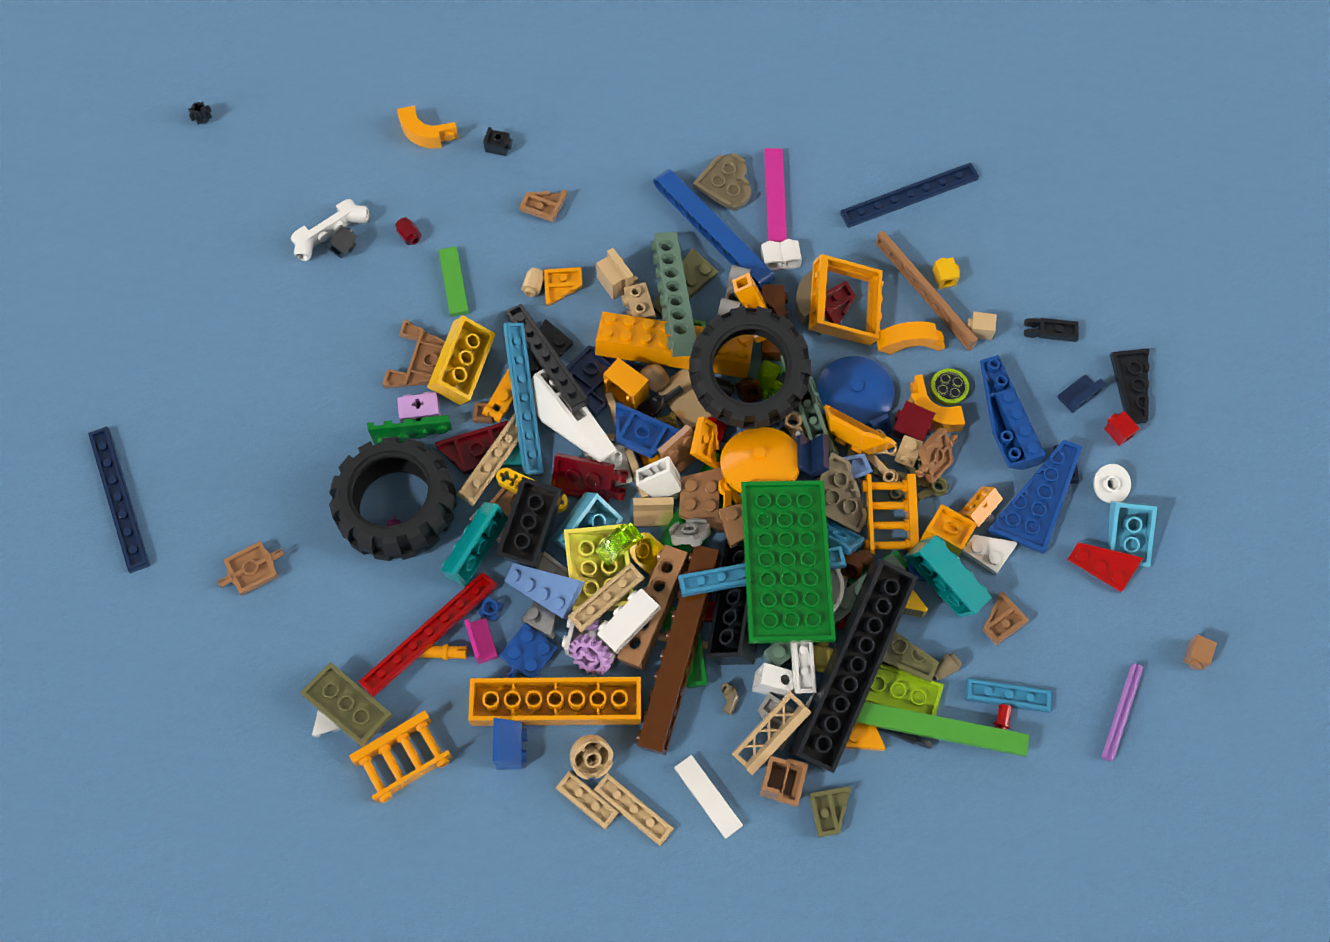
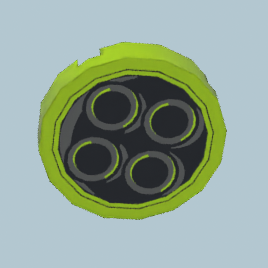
M946 368L938 371L933 376L930 383V391L937 402L943 405L954 406L965 400L969 392V382L962 372Z

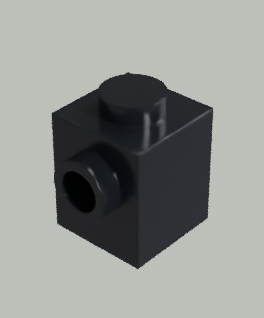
M341 225L325 248L342 258L347 251L351 253L356 246L354 241L357 236L350 228Z

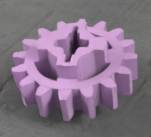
M588 633L584 636L579 634L570 643L569 651H571V654L569 656L575 659L573 661L574 664L580 665V670L585 669L586 674L592 672L593 676L597 674L601 676L604 672H607L613 662V659L610 658L612 653L607 652L609 647L602 645V639L597 641L595 635L590 638Z

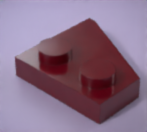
M847 281L826 291L825 316L831 323L840 325L843 316L847 313L850 304L853 303L856 297Z

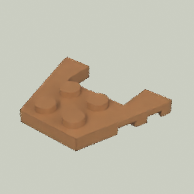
M404 319L399 333L400 338L415 340L417 344L407 373L387 369L382 383L383 388L428 385L445 343L444 340L435 335H430L421 327H416L410 321Z
M721 467L681 477L679 518L684 520L702 518L707 521V524H710V528L714 529V531L725 533L721 520L718 517V484L723 478Z

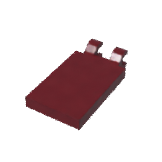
M556 453L551 486L560 488L566 495L580 498L585 492H591L600 495L607 503H609L610 498L623 501L626 488L615 487L616 481L626 483L629 470H615V464Z

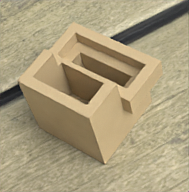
M614 248L607 251L606 258L596 263L597 279L613 300L624 294V287L638 284L637 276L634 277L624 263L623 257H620Z

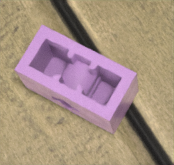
M424 392L419 395L407 394L397 398L399 420L401 423L404 419L412 418L421 421L423 417L441 416L439 399L436 392Z

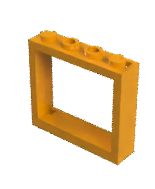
M821 254L813 261L809 330L869 346L879 339L881 331L883 271ZM827 271L868 282L866 332L824 321Z

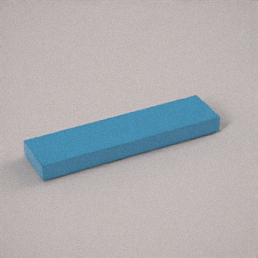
M967 678L965 700L993 705L1005 704L1013 708L1049 713L1051 711L1052 691Z

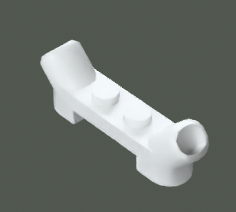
M346 199L336 205L337 213L312 229L308 230L304 225L291 236V241L295 245L294 255L301 261H307L311 259L313 247L328 240L341 225L346 227L351 223L366 224L369 220V210L367 207L356 205L352 199Z

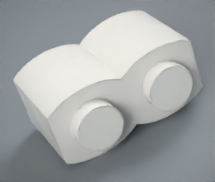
M786 239L783 242L767 241L761 244L762 262L771 271L795 269L801 266L802 258L797 240Z

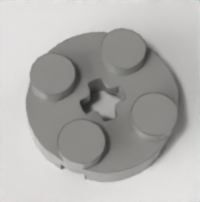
M702 518L686 519V523L680 525V522H677L669 529L672 544L675 546L690 544L696 547L703 543L702 540L711 534L710 524H707V521Z

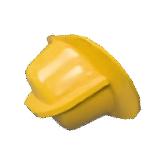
M642 532L637 534L628 543V552L632 561L650 574L651 570L655 569L657 565L658 553L664 549V545L651 534Z

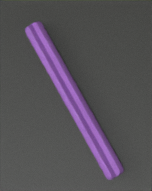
M1133 663L1130 667L1102 753L1104 760L1111 762L1115 758L1143 671L1141 665Z

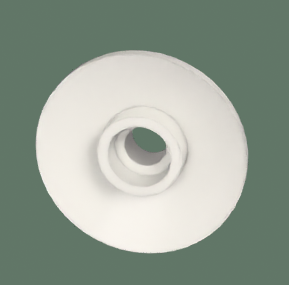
M1107 464L1097 471L1094 477V490L1102 501L1111 504V501H1123L1130 492L1131 479L1128 472L1122 466Z

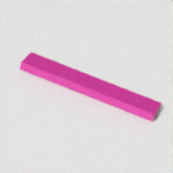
M765 148L768 241L783 242L787 239L783 148Z

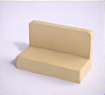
M673 497L633 498L634 527L668 526L674 516Z

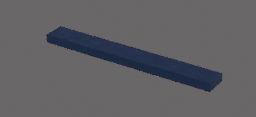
M970 162L843 209L840 215L846 226L850 228L977 181L979 175Z
M106 426L89 432V439L128 572L133 573L149 567L150 563L110 429Z

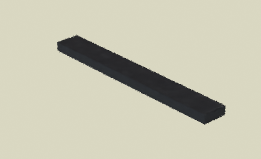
M519 304L505 311L510 323H524L528 349L572 413L589 405L588 397L524 306Z

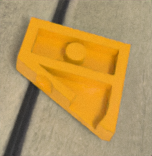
M855 723L845 748L884 751L885 745L876 727Z

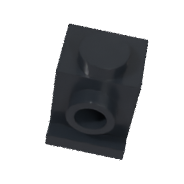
M488 127L483 141L485 152L506 156L508 150H511L513 140L510 139V133L492 130V127Z

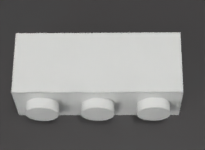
M642 588L639 591L635 590L628 597L629 601L624 606L620 605L613 612L614 617L609 622L607 620L604 621L598 628L599 632L597 635L616 654L661 609Z

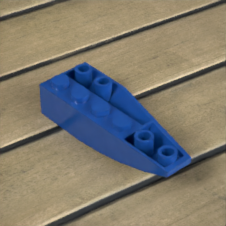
M999 355L980 360L992 434L1008 468L1024 470L1040 465L1046 454Z

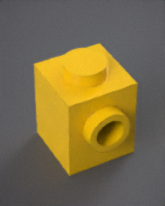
M940 258L935 261L932 272L938 289L956 286L960 278V268L958 264H955L954 258Z

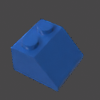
M494 718L493 763L497 770L523 769V763L527 762V750H523V742H527V729H523L522 722Z

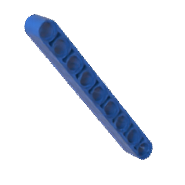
M667 169L653 179L658 191L731 265L751 269V276L759 291L762 285H768L775 280L773 272L673 171Z

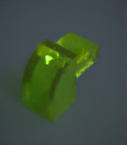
M764 360L757 374L763 399L765 400L768 399L769 395L773 396L783 385L778 382L782 367L768 360Z
M630 522L626 525L622 524L611 532L594 551L609 566L620 559L629 548L639 543L643 536Z

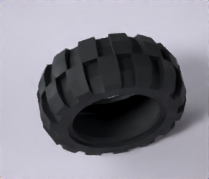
M743 306L730 309V312L721 316L718 315L708 322L705 329L698 334L692 346L693 349L689 359V376L692 389L705 411H708L716 420L728 426L731 425L741 429H756L765 426L769 427L780 422L797 407L808 388L811 376V360L809 359L807 343L803 335H800L794 328V324L785 316L781 317L771 312V309L758 306L757 308H745ZM741 335H757L769 340L778 348L785 363V379L782 387L772 397L760 402L746 403L731 398L720 388L715 379L713 363L718 351L729 340Z
M399 437L382 438V443L373 445L370 441L358 447L360 453L354 458L348 455L338 467L341 472L340 475H335L332 479L329 491L332 500L329 506L333 520L343 538L348 540L351 547L363 555L372 554L375 559L391 561L393 556H401L402 560L416 557V551L423 547L429 550L440 541V533L448 531L454 519L453 509L457 506V497L450 470L447 469L444 460L435 450H427L424 443L407 438L404 443L400 442ZM396 472L409 473L419 477L428 485L427 498L423 507L414 517L404 523L393 526L376 525L364 519L360 514L361 499L366 489L375 480L384 475Z

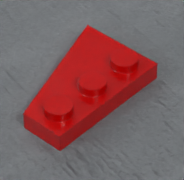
M1080 542L1076 544L1067 558L1069 562L1120 593L1143 559L1142 557Z

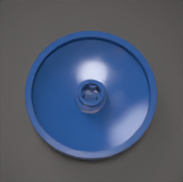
M860 356L843 357L829 364L822 372L817 385V391L823 407L827 404L868 427V421L889 413L895 396L894 384L888 372L877 362Z

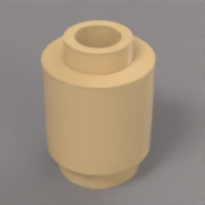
M530 268L527 271L521 287L526 296L534 297L539 295L544 281V272L542 270Z

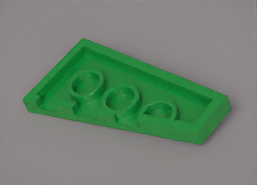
M449 415L423 417L421 421L412 418L404 419L402 423L397 424L392 423V420L384 421V425L374 426V422L367 423V429L374 445L382 443V438L399 437L400 442H405L407 438H425L430 434H444L452 430Z
M677 606L670 607L662 626L665 634L672 627V613L674 609H677ZM701 633L686 683L688 689L708 686Z

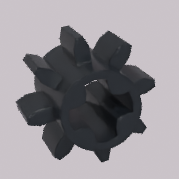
M203 101L196 102L191 108H188L191 121L195 120L197 125L205 124L212 118L210 106H205Z

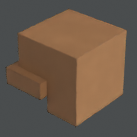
M770 756L759 796L798 807L808 764L790 758L784 760Z

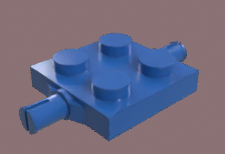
M524 623L499 655L511 668L503 678H514L517 674L524 675L527 678H536L558 650V647L550 642L546 635Z

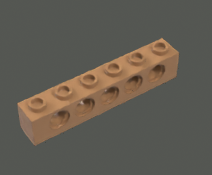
M665 545L664 549L659 551L657 565L655 569L651 570L649 575L650 581L643 590L661 609L649 621L648 627L640 630L616 654L617 659L621 663L644 671L679 589L678 575L684 574L689 565L688 552ZM673 566L671 572L664 573L666 567ZM659 585H665L662 591H656ZM635 641H641L638 648L632 649Z

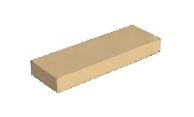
M570 771L555 787L604 830L608 828L619 814L614 807Z

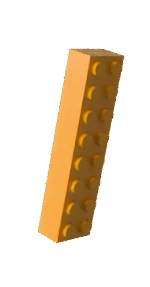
M602 311L596 336L595 355L688 370L691 357H672L671 349L667 348V337L669 335L665 334L666 321ZM694 326L696 338L705 327ZM741 335L725 343L715 357L713 363L714 374L747 378L754 340L753 335Z
M641 677L470 678L468 721L471 726H494V718L522 722L523 726L641 725Z

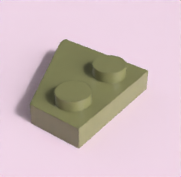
M850 786L809 793L818 838L840 834L851 791Z

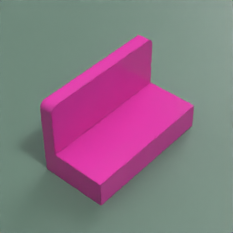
M486 618L471 623L469 619L464 620L477 663L482 664L497 659L498 655Z

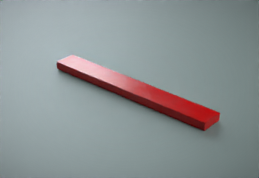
M482 572L358 681L359 685L374 698L498 587L497 583Z

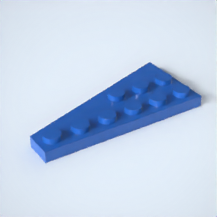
M1063 440L986 532L1009 541H1015L1019 545L1044 554L1083 446Z

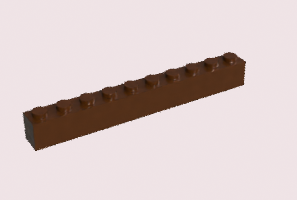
M704 546L694 547V550H691L689 554V568L685 570L684 574L719 568L722 554L718 549ZM681 589L678 592L677 601L679 603L677 609H674L672 613L673 623L671 629H668L666 634V648H663L661 651L660 661L662 662L660 669H657L655 672L654 680L656 683L654 689L650 690L648 697L650 704L648 710L646 709L643 714V728L637 734V746L643 750L667 755L712 592L682 597Z

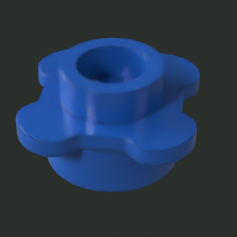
M485 598L482 608L478 612L481 617L486 616L491 621H495L498 618L499 610H502L503 606L501 602Z

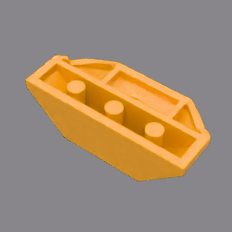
M827 404L824 406L829 431L836 437L834 441L843 446L847 443L852 446L850 448L857 454L864 452L867 455L896 446L897 443L888 436Z

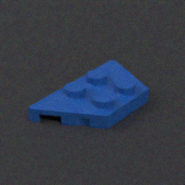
M616 403V443L652 459L659 454L657 450L680 430L621 403Z

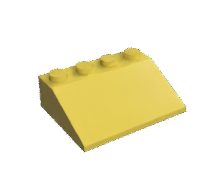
M625 524L564 530L569 578L585 582L572 611L577 609L630 564ZM633 589L608 611H615L620 605L624 606L629 601L628 597L633 592Z

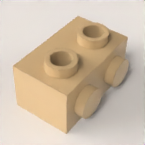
M646 282L624 287V295H621L623 306L628 308L626 315L656 320V314Z

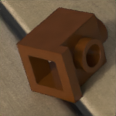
M747 377L735 384L738 397L742 402L751 403L763 398L758 379L755 380L754 378Z

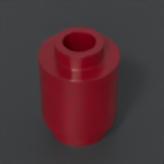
M403 217L396 222V231L407 245H415L420 241L421 232L412 220Z

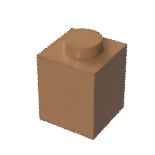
M1195 635L1189 641L1183 662L1189 664V667L1195 670H1204L1211 664L1217 642L1200 635Z

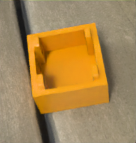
M617 358L603 374L605 394L612 392L614 398L621 404L636 410L649 397V380L620 358Z
M941 504L921 540L936 535L942 538L946 543V547L959 557L977 523Z

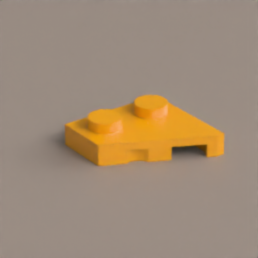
M581 267L544 269L546 306H550L583 288Z
M698 417L690 455L714 469L720 468V462H717L716 450H719L717 424L706 417Z

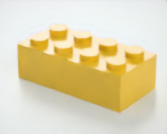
M464 315L453 321L427 388L459 405L470 401L496 333Z

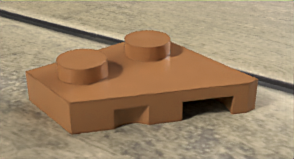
M561 190V193H550V191H542L540 193L526 192L519 209L530 215L554 222L567 197V191Z
M1001 591L983 627V632L997 646L1028 624L1029 619Z

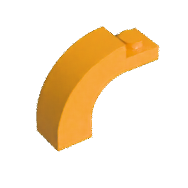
M415 105L397 109L403 133L410 141L419 146L442 148L441 142L459 138L455 122L436 126L426 125L418 119Z
M750 273L732 280L735 294L742 306H745V308H757V306L767 308ZM753 335L756 343L766 340L763 337Z
M924 321L905 322L885 328L880 331L879 339L877 340L878 351L889 355L912 346H925L937 351L945 349L942 331L936 329L935 323Z
M915 375L912 383H910L911 395L908 401L936 413L932 424L935 425L933 430L945 428L947 433L962 431L965 425L962 407H942L933 403L927 395L923 375Z

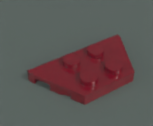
M508 420L435 442L436 448L463 474L471 473L504 429Z

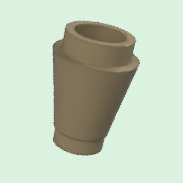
M953 652L945 654L939 661L934 674L936 681H940L960 670L959 668L962 666V663Z

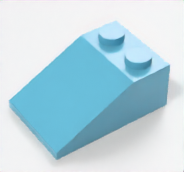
M1111 501L1108 522V549L1142 557L1143 559L1139 566L1150 567L1157 506Z

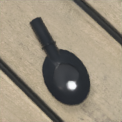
M679 385L662 397L653 396L645 400L636 410L655 418L664 409L665 404L671 402L672 399L684 392V390Z

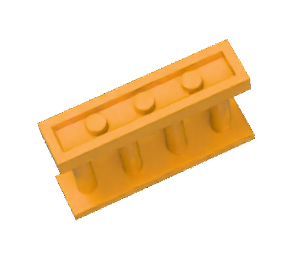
M867 474L861 483L862 492H865V504L868 514L866 518L867 540L864 541V548L871 551L872 555L875 554V550L905 549V551L909 552L919 543L916 474H907L902 482H872L871 474ZM872 490H902V492H905V499L897 502H873ZM903 509V511H906V519L904 521L873 522V510ZM904 529V531H907V539L904 541H874V530Z
M425 710L349 755L356 767L360 765L366 770L377 790V793L371 796L376 803L387 802L393 797L392 794L437 767L440 769L450 762L449 760L453 758L448 750L443 753L441 752L428 729V724L432 721ZM416 731L422 734L435 757L424 765L409 740L410 735ZM396 743L403 745L415 767L414 771L405 776L390 751L391 746ZM378 754L383 755L397 780L386 788L371 763L372 758Z

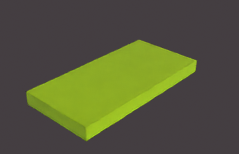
M881 664L865 702L936 716L944 684L933 680L929 683L894 667Z

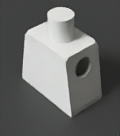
M667 456L637 469L636 485L653 498L673 497V500H675L680 495L681 477L671 458Z
M768 663L762 664L755 671L752 692L766 695L771 693L781 698H784L789 691L794 692L793 671Z

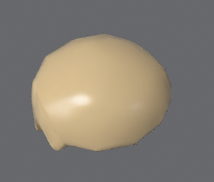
M658 364L647 365L640 371V374L649 380V389L655 392L663 389L669 382L670 376Z

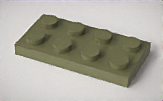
M331 662L300 692L302 697L362 748L392 717L391 712Z

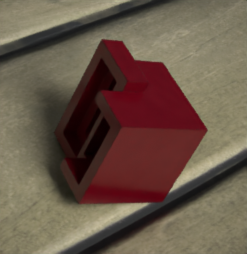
M906 400L902 411L898 409L894 420L897 422L893 428L892 435L903 439V436L906 435L923 442L926 434L930 436L935 425L932 424L936 413Z

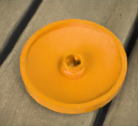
M769 427L747 429L736 434L726 443L720 457L721 471L725 481L740 493L741 482L795 481L800 472L796 442L788 434Z

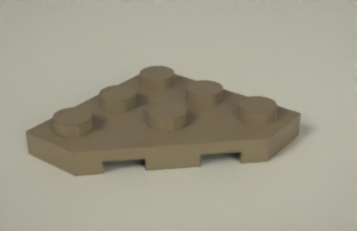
M830 452L829 470L819 475L817 481L824 480L826 518L855 533H860L868 514L866 508L863 507L856 480L854 481L851 472L850 462Z

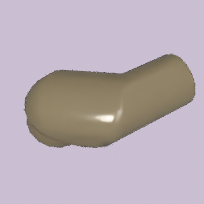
M724 683L721 686V692L727 702L723 712L732 715L738 703L739 695L732 684Z

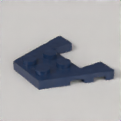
M588 345L566 367L588 397L590 404L587 405V408L596 418L607 407L608 403L594 392L604 383L603 374L617 358L595 355V347ZM621 359L639 373L644 368L641 364L635 365L629 363V360Z

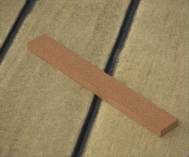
M884 230L879 232L876 245L964 347L968 351L974 349L978 338Z

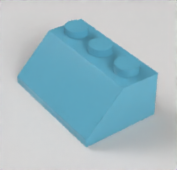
M585 492L551 540L566 552L564 530L617 525L621 523L623 517L597 493Z

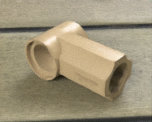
M792 411V413L785 417L784 430L793 438L797 430L800 429L804 436L809 439L801 414L796 411ZM794 420L797 422V425H790L788 421Z

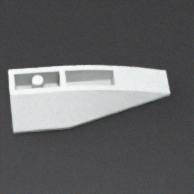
M543 369L534 374L531 381L536 415L545 425L599 462L617 452L586 406L572 413Z

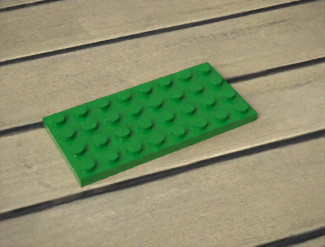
M824 480L741 482L749 643L835 642Z

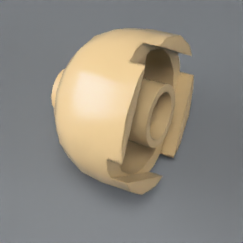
M589 734L582 736L571 747L569 754L571 766L575 773L583 779H588V777L600 778L612 767L613 750L607 741L598 735Z

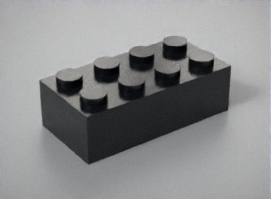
M522 477L496 555L507 561L539 569L564 495L563 491L560 488Z

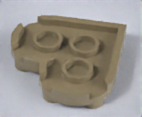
M735 153L723 156L719 154L694 181L693 188L724 207L730 208L733 211L739 210L751 198L750 183L745 178L747 174L745 160Z

